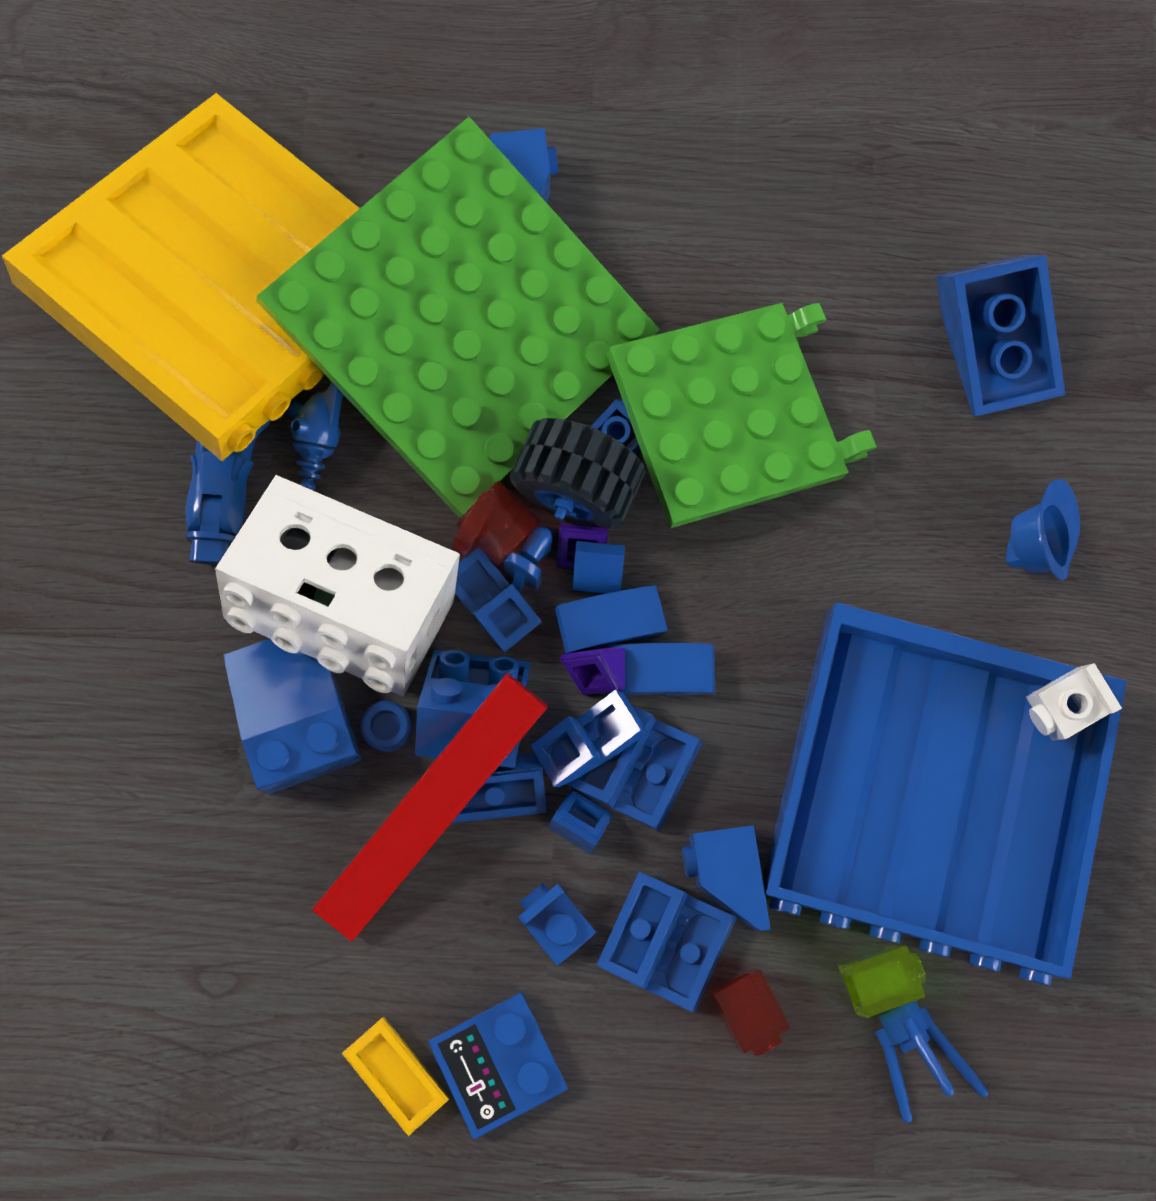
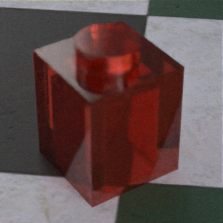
M753 968L709 992L737 1049L743 1053L752 1050L755 1056L764 1054L780 1045L783 1041L779 1035L791 1029L762 971Z

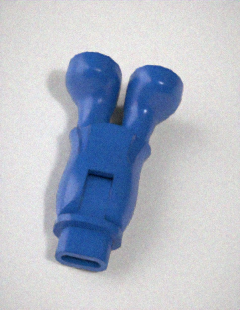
M270 419L256 431L254 439L244 450L240 452L234 451L223 462L196 440L195 454L190 456L192 478L185 508L188 531L186 533V540L192 542L189 562L218 565L235 539V536L239 533L245 516L248 475L254 465L251 461L253 448L258 435L268 427Z

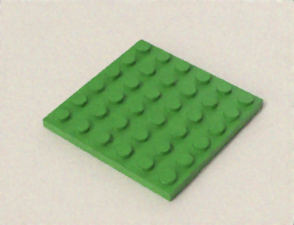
M470 117L466 118L257 295L256 302L459 518L467 513L514 468L530 429L536 420L543 418L565 420L613 375L606 356L609 347L654 336L660 330Z

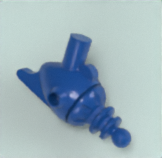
M332 382L327 391L314 394L305 404L293 398L284 413L294 419L291 423V439L295 440V442H292L295 451L301 455L302 459L296 461V464L302 468L301 471H297V475L304 478L299 485L312 491L316 488L313 479H321L318 470L325 469V465L321 464L322 459L334 453L335 449H332V447H337L341 435L339 416L343 393Z

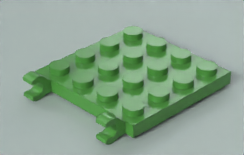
M783 303L609 347L606 356L669 529L842 479L849 473L845 463L864 459L868 456L867 451L877 448L870 430L856 433L837 442L796 339V337H804L818 331L816 324L826 321L820 303L807 305L787 315Z

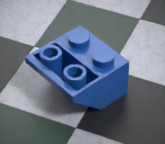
M434 650L417 706L415 756L437 758L507 672L527 688L530 662L515 660L507 656L488 657L466 654L460 650ZM520 741L499 766L515 768Z

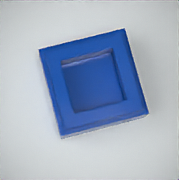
M577 541L572 590L597 593L621 591L625 546Z

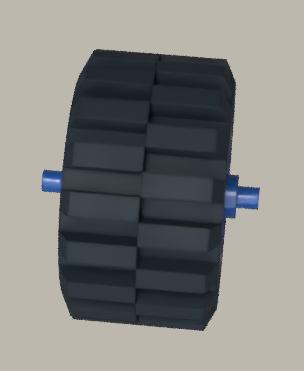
M543 418L533 423L510 474V481L528 501L554 515V518L560 521L565 520L581 526L617 529L622 527L645 474V469L643 468L642 461L630 449L606 433L570 420Z

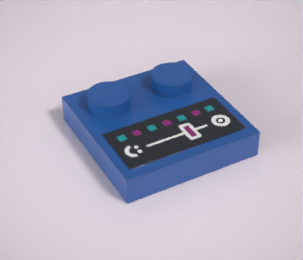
M522 992L428 1041L473 1140L568 1090L566 1082Z

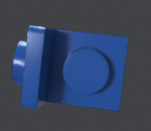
M542 883L520 902L526 911L518 916L519 920L556 966L597 933L564 893L559 884L549 890Z

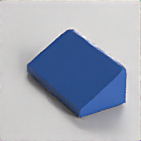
M536 754L517 755L515 768L498 766L452 823L547 813L543 769Z

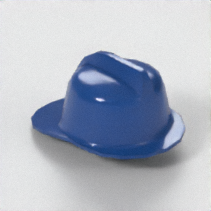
M1062 479L1051 481L1040 504L1016 515L1012 519L1011 537L1008 541L1005 559L1009 567H1022L1031 574L1053 573L1060 581L1067 579L1069 564L1080 535L1078 504L1074 492L1067 482Z

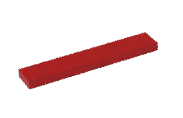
M507 672L319 899L312 911L353 942L543 714L548 705Z

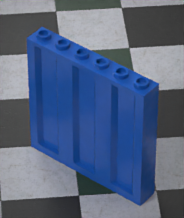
M836 602L826 613L763 875L765 897L772 899L770 908L795 916H800L802 908L821 913L820 923L850 930L851 922L871 927L870 937L891 943L900 944L901 936L920 941V951L950 958L952 949L969 954L970 965L1000 972L1001 964L1020 968V979L1046 986L1051 985L1052 978L1071 979L1122 709L1108 714L1067 739L1052 741L1049 735H1043L1032 722L1029 715V709L1032 706L1026 696L1077 667ZM1101 674L1122 707L1127 681ZM1070 695L1067 700V706L1071 712L1076 714L1079 708Z

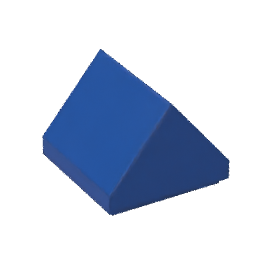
M570 790L553 816L548 829L591 854L614 815L574 790Z

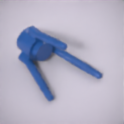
M915 998L905 1000L878 1015L883 1027L875 1031V1034L883 1047L902 1120L905 1123L912 1121V1114L894 1046L897 1044L902 1053L917 1048L944 1094L949 1097L953 1096L954 1088L927 1043L931 1037L981 1097L988 1096L987 1088L934 1024L925 1006L919 1008Z

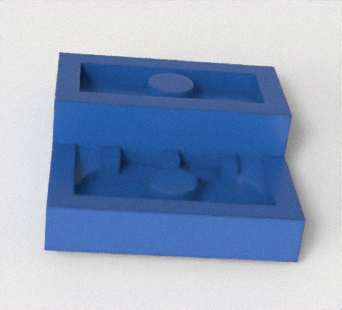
M632 706L648 733L605 763L566 785L660 833L696 759L702 742L697 737L656 720L651 713Z
M639 871L596 966L696 1014L737 918Z

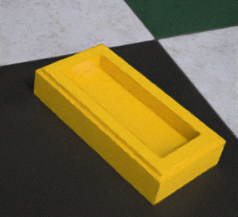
M382 1017L342 1052V1055L408 1136L450 1099L448 1094L385 1017Z

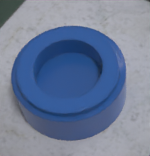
M381 701L370 706L364 713L361 720V732L365 741L375 750L393 752L402 748L408 742L412 733V722L410 716L401 705L392 701Z

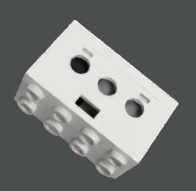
M275 475L218 563L215 571L223 618L232 627L244 633H252L254 631L266 636L284 651L290 653L300 651L314 657L323 667L332 672L343 673L346 671L362 678L370 688L378 692L389 693L391 691L404 697L454 603L460 554Z

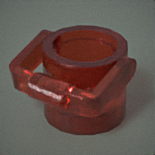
M498 481L486 492L482 493L478 500L458 521L456 526L459 528V531L453 540L451 549L459 553L460 557H466L475 543L499 566L540 525L541 520L502 482Z

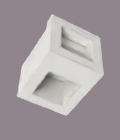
M1095 663L1077 667L1026 696L1032 706L1029 709L1032 722L1043 735H1049L1052 741L1067 739L1108 714L1122 709ZM1070 695L1079 708L1076 714L1071 712L1067 706V700Z

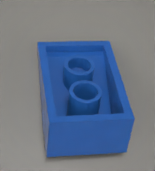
M1022 255L936 276L944 327L973 416H980L1066 395L1046 255Z
M271 639L223 655L242 744L258 790L266 794H272L363 761L335 673L323 667L316 658L300 651L297 653L284 651L276 646Z

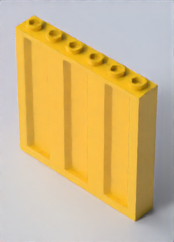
M215 93L3 254L2 258L13 285L223 462L234 451L240 452L252 442L259 428L269 419L275 421L280 418L288 409L291 400L303 389H312L324 374L256 302L257 295L360 208Z

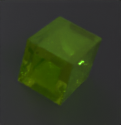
M892 945L838 965L856 1015L868 1018L926 997L921 983L926 982L923 965L915 952L909 953L907 945Z

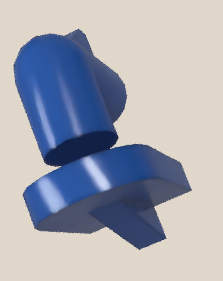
M549 526L536 527L520 550V555L510 553L504 562L505 573L514 578L513 585L519 593L525 584L536 591L540 586L541 570L535 564H538L541 558H545L551 553L552 538L556 533L555 529Z

